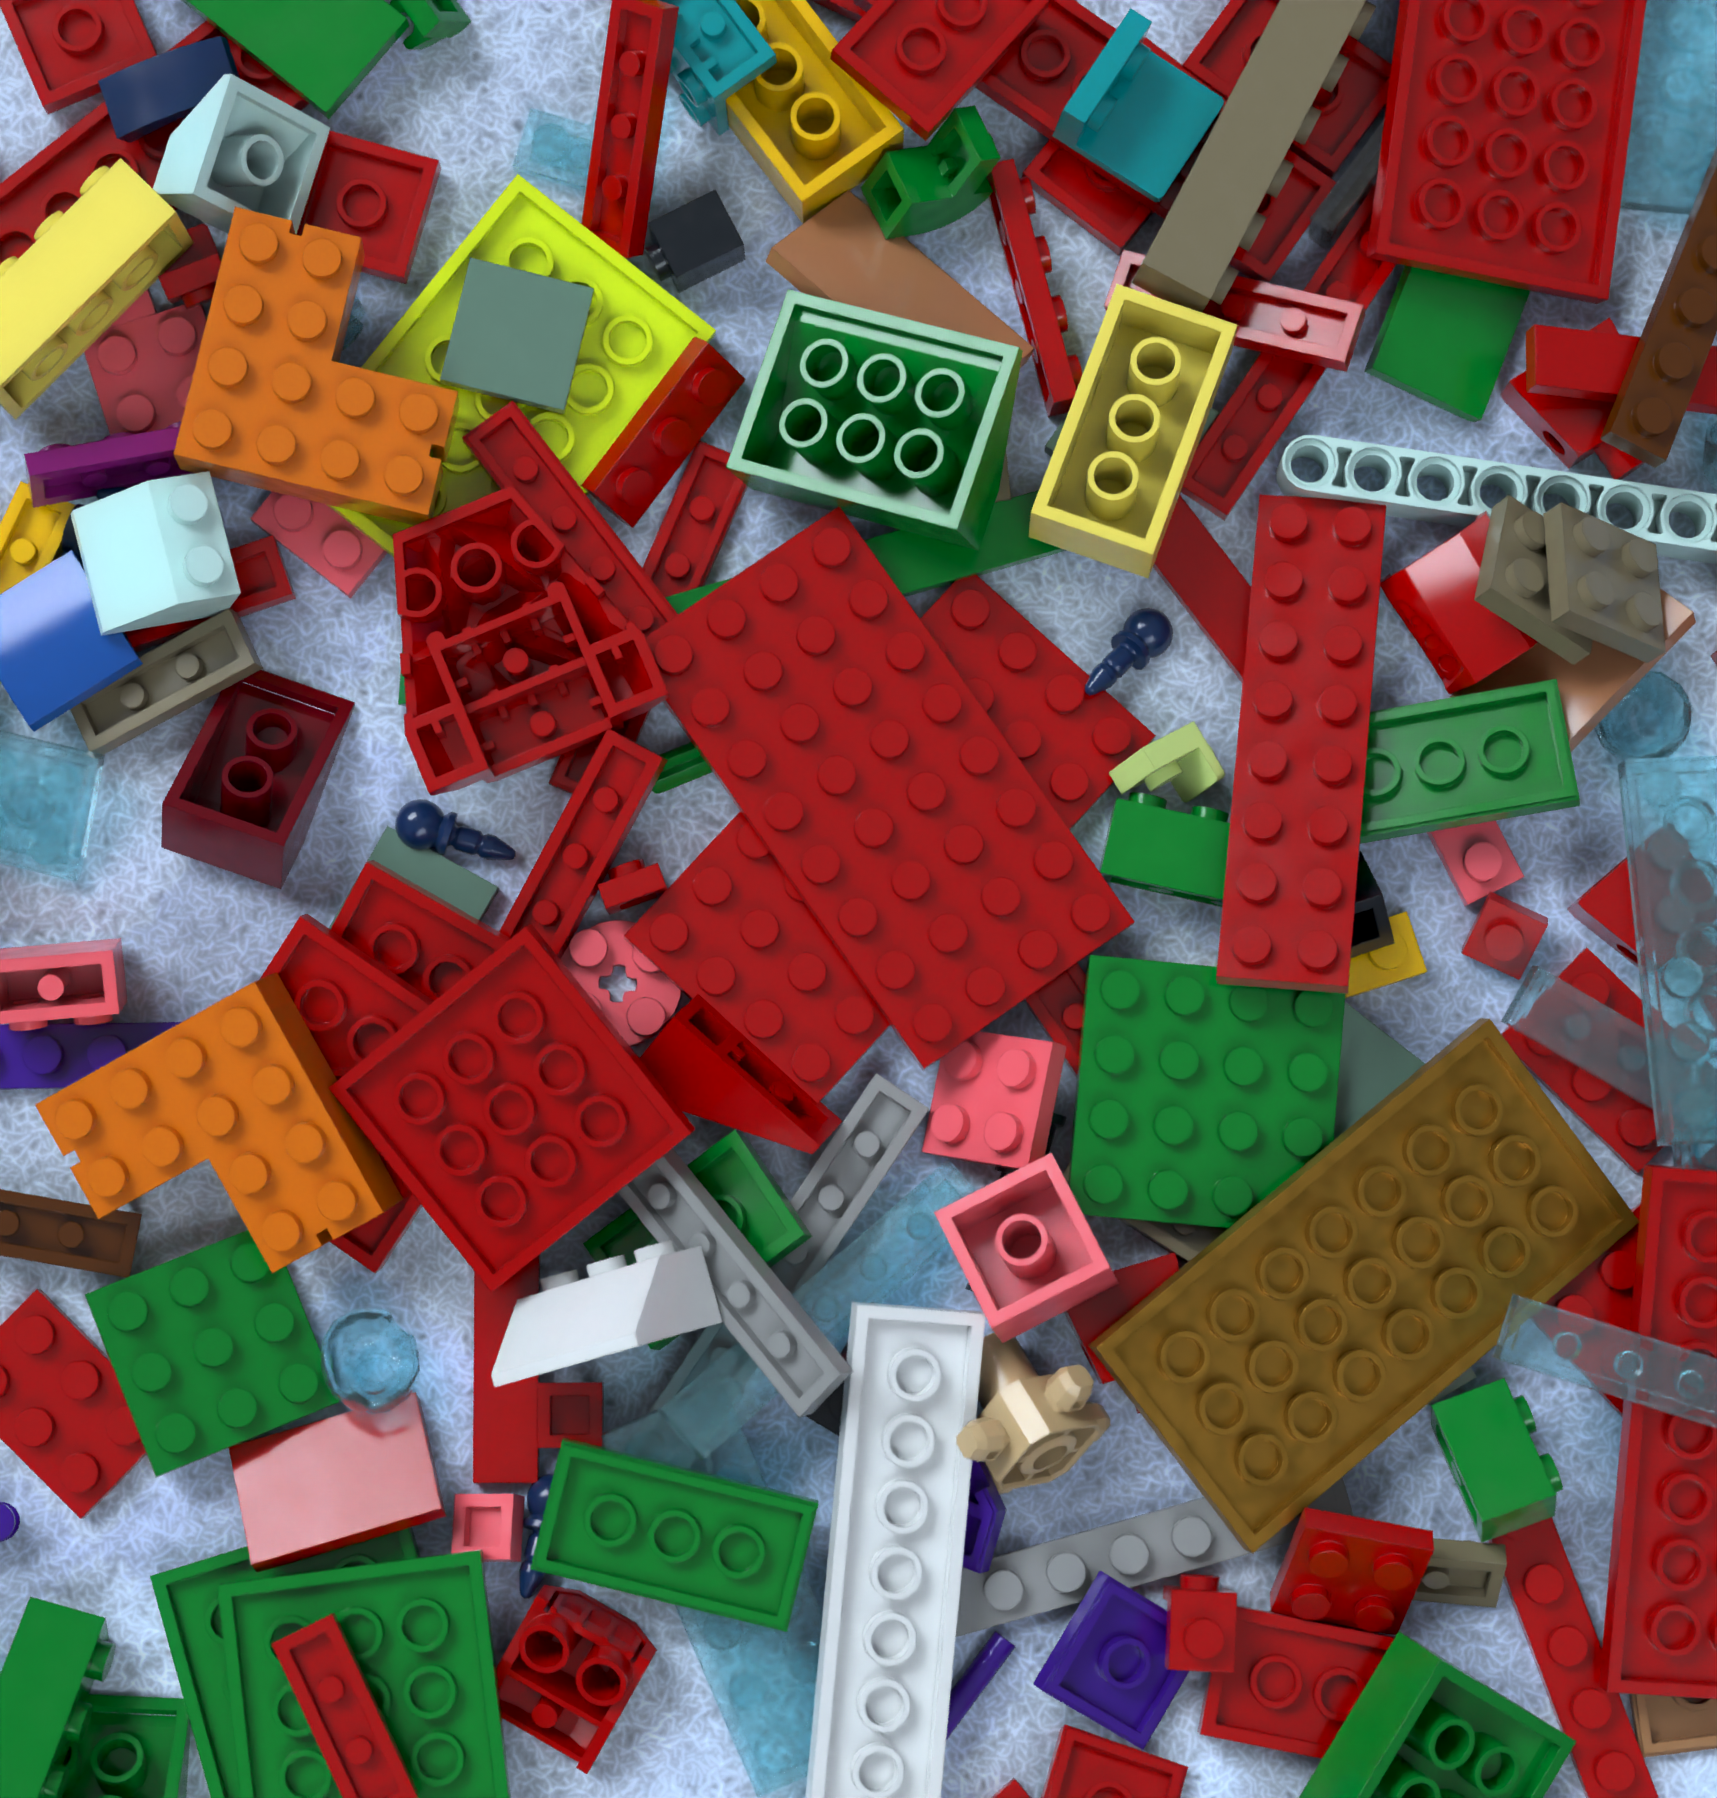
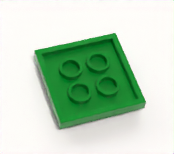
M248 1230L85 1294L88 1307L156 1478L340 1402L287 1266L272 1273Z

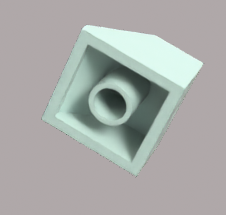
M224 74L170 135L153 190L168 204L227 234L229 233L235 207L292 220L295 234H297L331 127L233 74Z
M210 471L145 481L72 510L70 514L101 636L213 617L230 608L241 594Z

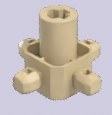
M994 1332L983 1338L978 1401L983 1411L976 1420L969 1421L956 1437V1444L965 1458L978 1462L984 1461L1001 1495L1009 1493L1015 1488L1051 1482L1068 1472L1090 1445L1097 1441L1109 1428L1110 1418L1102 1405L1087 1402L1091 1396L1094 1380L1084 1366L1080 1364L1060 1368L1054 1374L1039 1376L1016 1337L1002 1343Z

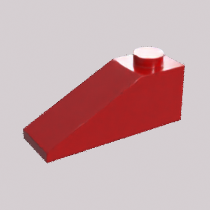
M699 994L673 1016L640 1057V1060L681 1111L812 1155L843 1122L822 1102L817 1103Z

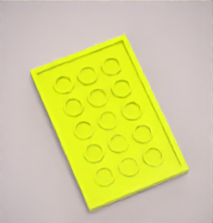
M517 174L361 367L458 391L459 411L447 461H442L443 477L433 517L499 491V488L463 443L462 437L511 401L441 384L440 382L470 257L594 288V295L565 413L561 414L515 402L586 496L589 493L581 487L583 482L694 337L709 343L716 333L712 326ZM431 449L430 457H433V449ZM327 505L392 557H394L393 534L414 526Z

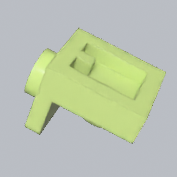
M1193 721L1142 747L1111 770L1109 775L1121 795L1143 783L1152 792L1171 782L1181 800L1187 803L1225 777V772L1215 757L1212 748Z

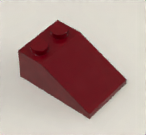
M259 670L222 690L162 803L161 848L282 889L306 839L352 715L355 702L263 670Z

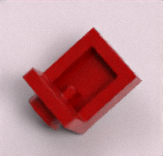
M199 224L186 229L194 243L162 275L158 276L167 300L171 304L183 300L186 309H190L212 301L222 259L206 224Z
M1180 1574V1586L1163 1585V1599L1168 1601L1165 1649L1166 1669L1234 1673L1237 1593L1228 1588H1219V1576Z

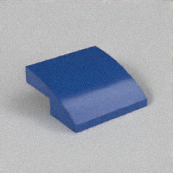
M72 550L0 594V682L33 732L143 664L125 632L101 636L84 566Z

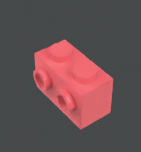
M121 938L0 948V1024H9V1030L11 1031L40 1029L48 1026V1020L73 1018L75 1025L102 1024L112 1021V1015L120 1014L127 1003Z

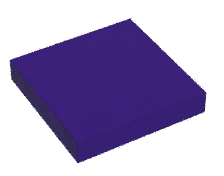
M1100 1570L1033 1684L1048 1695L1144 1750L1189 1671L1168 1670L1165 1668L1167 1610Z

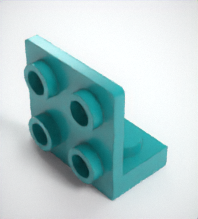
M659 0L679 7L669 73L673 74L683 90V93L679 95V99L689 116L699 127L709 122L720 136L729 130L725 99L776 64V54L735 0Z
M1130 8L1064 107L1052 136L1153 202H1160L1222 109L1224 99L1151 52V49L1144 45L1143 41L1152 21Z

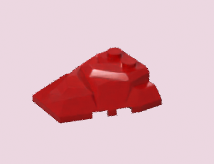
M512 485L393 534L397 614L401 618L403 653L400 654L401 675L404 677L406 698L404 730L406 739L431 796L459 790L481 780L486 783L496 782L603 738L607 728L618 731L624 727L623 721L649 711L670 697L645 635L632 620L629 621L606 595L603 587L592 575L589 576L566 550L564 543Z

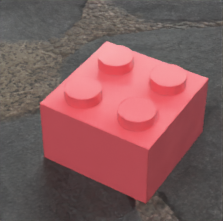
M1052 1152L934 1212L990 1327L1002 1343L1119 1284Z

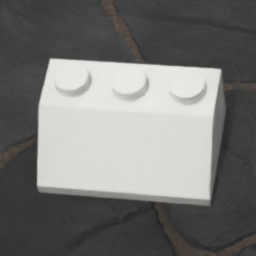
M672 1240L634 1250L637 1263L629 1266L626 1264L624 1255L588 1264L586 1267L589 1278L580 1280L577 1269L540 1279L543 1292L517 1299L491 1373L494 1387L721 1323L722 1318L702 1247L697 1246L675 1252Z

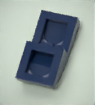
M218 36L156 55L109 75L98 82L117 139L131 143L181 117L186 118L224 74H233L238 78L240 76L227 38Z

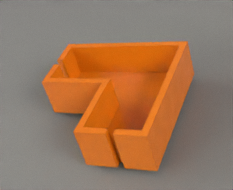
M235 207L173 454L181 470L193 473L210 471L211 477L411 525H416L433 518L443 477L442 461H447L459 411L458 391L339 363L365 259L362 237L308 224L304 225L302 236L295 234L292 220ZM431 449H433V457H430Z
M277 972L252 982L35 1104L62 1155L65 1156L75 1151L81 1162L70 1167L98 1219L209 1159L272 1273L320 1248L330 1240H334L384 1213L403 1199L372 1142L328 1089L337 1079Z

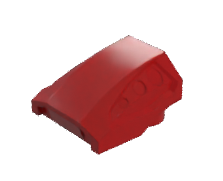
M1487 511L1475 517V521L1416 561L1393 575L1388 574L1381 579L1380 586L1425 652L1449 694L1478 683L1538 643L1474 600L1490 522V515Z
M543 1585L496 1667L502 1719L577 1761L578 1765L576 1768L588 1774L657 1649L636 1622L584 1592L576 1589Z

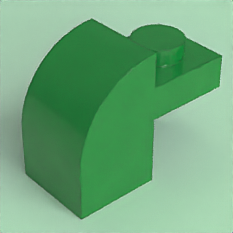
M976 107L954 108L927 146L886 151L861 186V190L886 240L919 235L947 226L980 206L993 193L986 177L1001 157Z

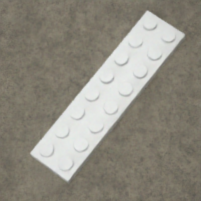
M852 1302L846 1362L853 1372L844 1380L805 1798H941L972 1460L965 1458L957 1446L956 1437L969 1421L976 1420L985 1327V1314L980 1311Z

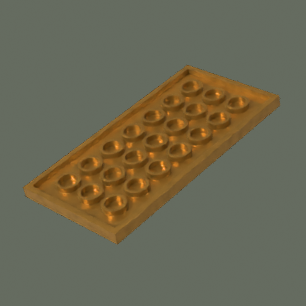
M1480 1018L1089 1346L1244 1550L1254 1553L1300 1514L1304 1507H1308L1638 1224L1639 1220L1491 1019Z

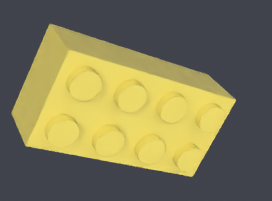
M121 158L110 169L107 166H102L94 171L80 188L82 196L65 213L57 211L46 218L34 234L36 242L19 259L16 256H12L0 264V405L15 420L158 279L159 275H162L194 243L177 212Z
M1116 284L1032 507L1028 537L1149 579L1230 359L1237 324Z

